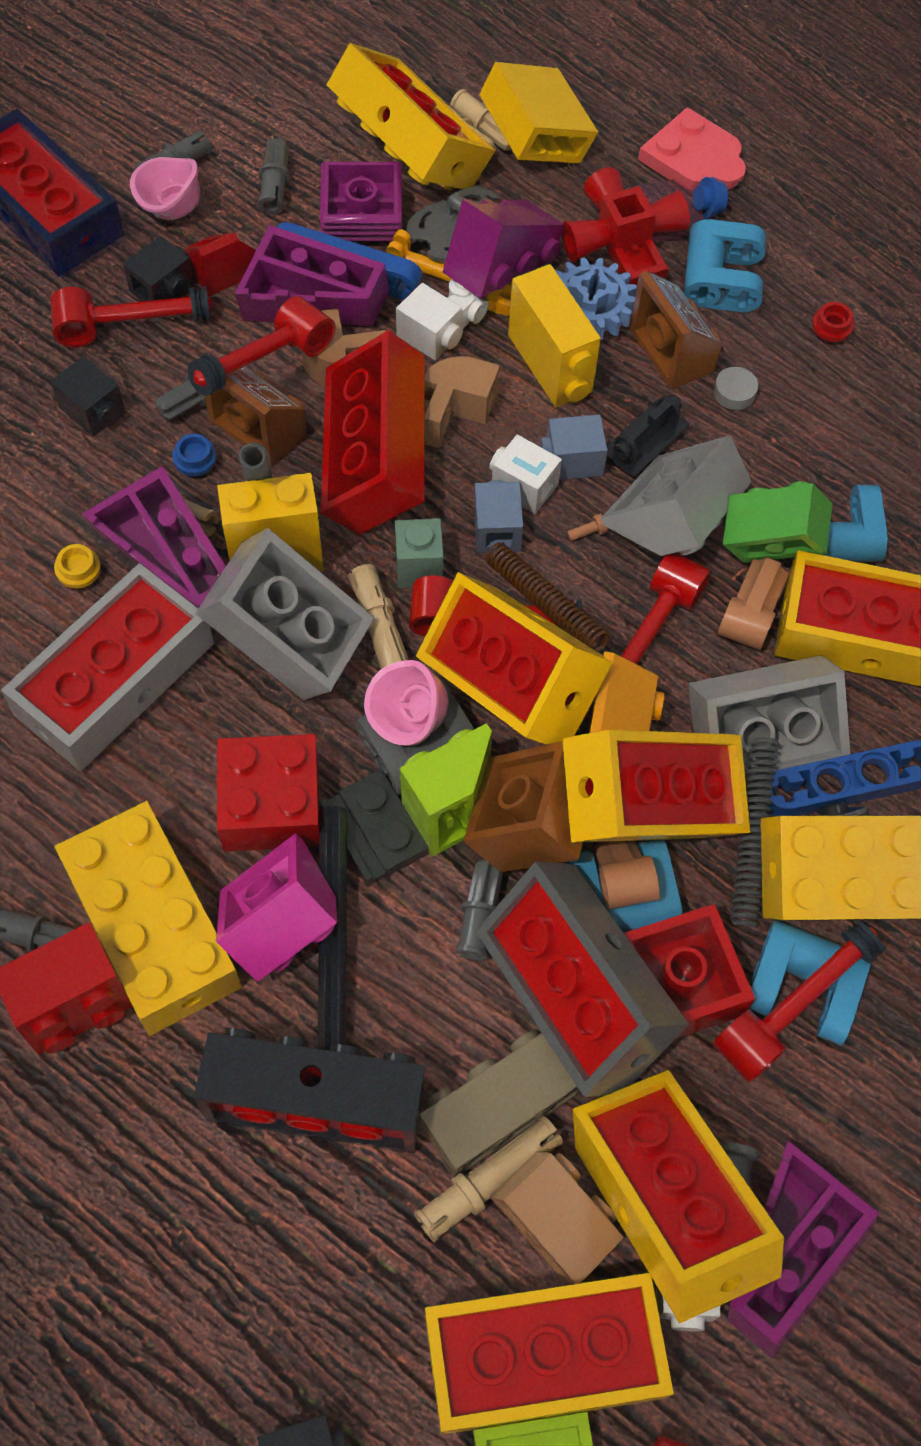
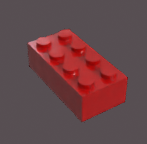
M389 330L326 367L321 514L358 535L424 502L425 355Z

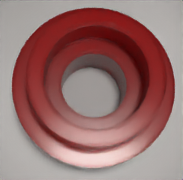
M840 302L826 303L816 311L812 320L814 332L820 338L829 342L846 340L852 334L855 326L851 309Z

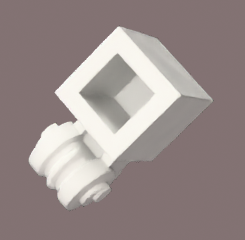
M453 279L449 282V297L447 298L422 282L396 307V336L436 361L447 349L451 350L458 344L463 334V328L470 321L477 324L483 319L488 310L489 303L483 298L480 299Z

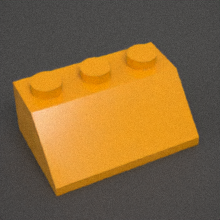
M604 651L603 656L612 661L613 664L594 698L588 733L604 730L649 731L651 720H660L664 701V693L656 691L658 675L615 653Z

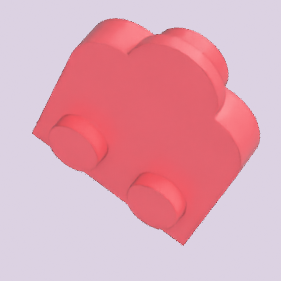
M688 107L640 148L638 157L639 161L691 193H694L695 188L704 177H714L717 181H723L727 190L732 189L743 179L746 170L745 163L740 158L742 149L740 141L729 132Z

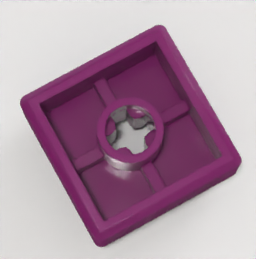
M323 162L321 164L320 188L321 232L348 241H376L378 243L393 241L396 231L402 229V164L400 162Z

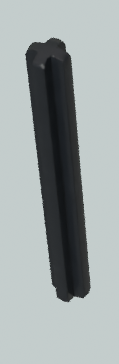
M339 806L323 807L320 810L319 869L336 896L337 923L331 933L319 942L318 1049L328 1051L331 1045H346L347 814L345 808Z

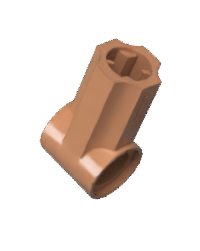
M767 557L762 560L753 559L737 597L733 596L731 598L717 634L761 651L776 615L773 611L780 600L789 575L783 569L780 562Z
M602 841L593 847L595 863L600 874L603 897L608 910L659 901V884L654 862L650 855L642 857L635 841Z

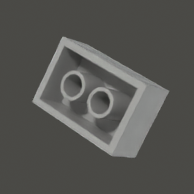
M269 528L241 543L195 613L303 700L332 690L374 620L370 613Z

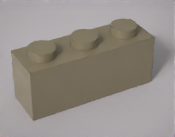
M535 1029L525 1033L510 1046L511 1054L495 1063L493 1058L483 1061L467 1074L469 1082L454 1092L449 1087H446L423 1103L425 1111L419 1114V1126L453 1177L459 1173L464 1174L537 1122L540 1117H547L581 1093L542 1033L538 1034Z

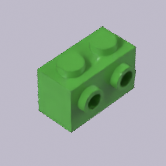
M793 482L789 487L775 489L752 488L747 493L729 495L723 545L743 563L752 562L753 559L762 560L766 557L773 560L792 558L796 556L798 550L815 554H826L833 503L813 483Z

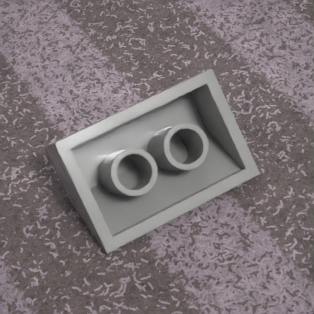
M731 435L657 456L601 517V520L605 527L660 556L679 552L680 555H688L701 549L705 545V539L712 530L722 524V518L728 509L729 495L743 493L752 481Z
M822 655L688 683L694 732L741 735L745 780L748 778L746 772L749 770L747 765L750 763L748 757L751 755L749 749L752 748L750 742L756 738H773L779 742L775 746L778 751L773 753L778 757L773 761L776 763V766L771 768L774 771L851 754L844 670ZM758 742V743H755V744H754V745H756V746H757V745H771V746H773L772 743H770V742Z

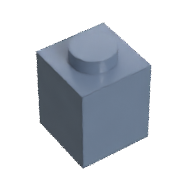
M601 414L548 419L547 437H540L539 445L541 448L562 459L559 480L603 476L608 450Z
M492 480L487 483H475L474 522L476 553H486L492 545L498 542L504 543L513 552L521 551L523 518L520 482ZM500 546L495 547V548L492 550V552H494V551H495L497 548H499Z

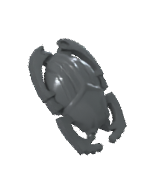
M477 185L451 194L447 198L448 202L442 200L425 206L408 220L406 230L411 236V243L413 244L417 240L421 243L427 241V244L430 246V250L427 251V257L431 260L445 263L462 200L470 198L479 199V201L474 200L473 202L481 203L483 199L497 201L498 194ZM426 218L424 229L419 228L420 223Z

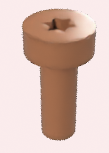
M601 513L594 515L592 522L567 531L570 542L594 532H598L599 535L607 533L608 528L604 526L601 520L603 515Z

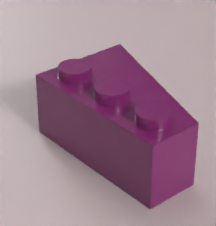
M463 199L443 273L481 299L496 290L503 289L512 282L513 278L531 272L546 263H551L561 249V242L559 240L564 224L528 200H502L500 204H496L490 199H483L481 203H475L470 199Z
M269 225L235 292V297L243 321L274 322L278 310L288 299L294 296H301L320 311L338 309L341 325L373 326L388 296L389 287L384 263Z
M163 466L82 513L89 526L136 565L142 564L197 608L200 607L226 567Z
M789 1141L785 1147L764 1208L784 1237L781 1278L731 1300L727 1319L771 1359L774 1358L869 1236L879 1215L878 1211Z

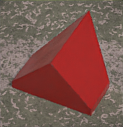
M236 232L212 235L183 248L192 262V275L201 287L206 286L209 297L240 283L256 252L255 249L241 242Z

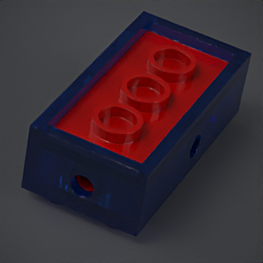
M18 108L0 118V221L40 260L60 277L124 236L117 201Z

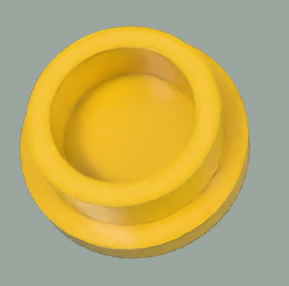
M72 544L59 552L54 564V570L58 580L64 586L78 589L87 587L97 580L101 572V563L98 555L92 549L81 544Z

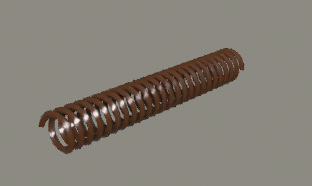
M498 542L489 548L486 555L487 564L524 595L525 598L537 606L542 613H545L555 624L590 648L597 646L605 635V641L593 650L597 652L606 646L609 640V632L582 611L581 608L577 607L572 600L564 596L559 589L551 585L546 578L538 574L521 557L517 556L513 550L509 549L502 542ZM500 546L499 548H497V549L493 552V554H492V556H491V559H490V553L492 552V550H493L495 547ZM500 550H502V552H500V553L497 555V557H496V559H495V563H494V557H495V555H496ZM506 553V555L501 559L500 563H498L500 557ZM537 582H539V584L534 588V590L531 591L532 588L537 584ZM541 586H543L539 593L536 594V592L541 588ZM548 589L547 592L543 595V597L540 598V596L545 592V590ZM552 593V595L547 599V601L544 602V600L549 596V594ZM556 597V599L552 602V604L549 605V603L553 600V598ZM560 601V603L556 606V608L553 609V607L557 604V602ZM565 604V606L561 609V611L558 612V610L562 607V605ZM569 608L568 612L562 616L566 609ZM572 612H574L573 615H572L568 620H566L567 617H568ZM576 616H578L577 619L571 624L572 620ZM587 623L585 628L582 631H580L581 628Z

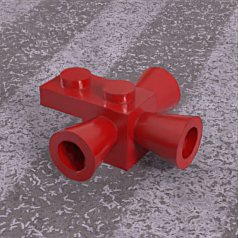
M607 167L593 173L585 182L583 191L600 210L599 219L563 222L562 241L570 261L575 263L581 258L606 247L613 262L618 264L619 273L628 272L631 275L629 284L637 286L639 274L645 271L666 279L668 267L653 242L652 235L653 233L682 232L689 229L690 212L682 192L676 190L650 204L640 186L624 190L620 172L616 168Z

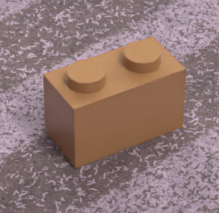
M535 1152L490 1198L562 1281L573 1285L580 1284L624 1237L613 1225L617 1218L611 1208L597 1195H593L590 1198L577 1184L581 1175L566 1157L560 1153L553 1156L552 1153Z

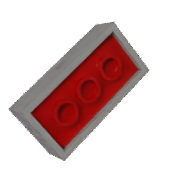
M139 563L1 689V692L13 715L81 772L214 644L209 624L195 614L198 610L197 607Z

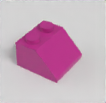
M297 833L220 890L216 942L257 982L272 971L279 972L290 964L297 952L311 942L318 943L325 939L337 923L336 896L303 839Z

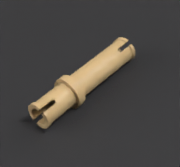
M364 564L351 570L352 573L348 574V579L355 592L358 604L374 617L368 631L381 669L390 664L408 660L409 658L392 615L394 613L392 600L387 598L383 592L376 567L371 564Z
M545 1116L540 1117L537 1122L465 1176L461 1173L457 1174L451 1179V1187L423 1208L414 1212L415 1218L419 1223H423L421 1227L433 1242H436L441 1235L470 1213L477 1216L485 1210L484 1203L535 1152L550 1153L556 1147H560L563 1144V1140L560 1134L555 1136L552 1134L557 1129Z

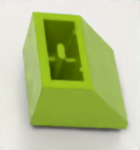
M487 723L474 730L464 729L456 733L447 744L431 752H419L410 757L405 765L399 768L402 804L428 845L431 857L458 844L465 838L486 766L491 757L492 730Z

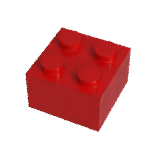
M316 734L217 739V832L223 852L275 849L295 833L303 839L307 848L319 847L320 782Z
M715 904L624 933L689 1023L676 1039L737 1019L754 1002V994Z
M90 922L0 967L1 998L15 1028L38 1055L45 1052L54 1054L70 1047L76 1041L77 1035L94 1026L97 1029L108 1027L119 1021L124 1016L125 1010L133 1007L103 944Z

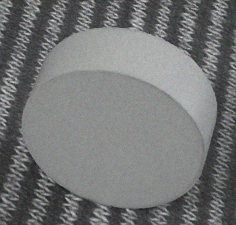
M742 367L726 368L716 378L714 397L720 405L727 409H745L755 400L758 390L757 378L752 372Z

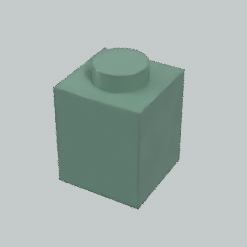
M441 518L395 520L398 588L412 587L413 582L423 576H443Z

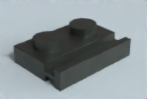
M382 770L340 790L338 795L328 800L326 798L320 800L321 809L328 806L345 808L347 814V855L366 887L373 885V881L384 875L388 877L429 855L428 845Z

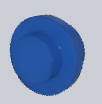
M704 177L693 193V205L698 210L700 216L704 219L714 218L716 214H722L727 206L728 191L725 183L717 181L714 177Z
M188 434L178 440L173 450L172 458L174 466L180 473L187 476H201L208 473L215 466L217 454L214 445L206 437L200 434Z

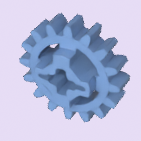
M585 257L581 258V263L578 267L567 262L565 264V272L556 270V273L597 331L601 340H603L605 331L617 336L620 325L624 327L630 325L637 286L629 284L631 275L628 272L620 275L617 274L618 264L616 263L612 264L609 268L604 267L603 258H598L595 265H589Z

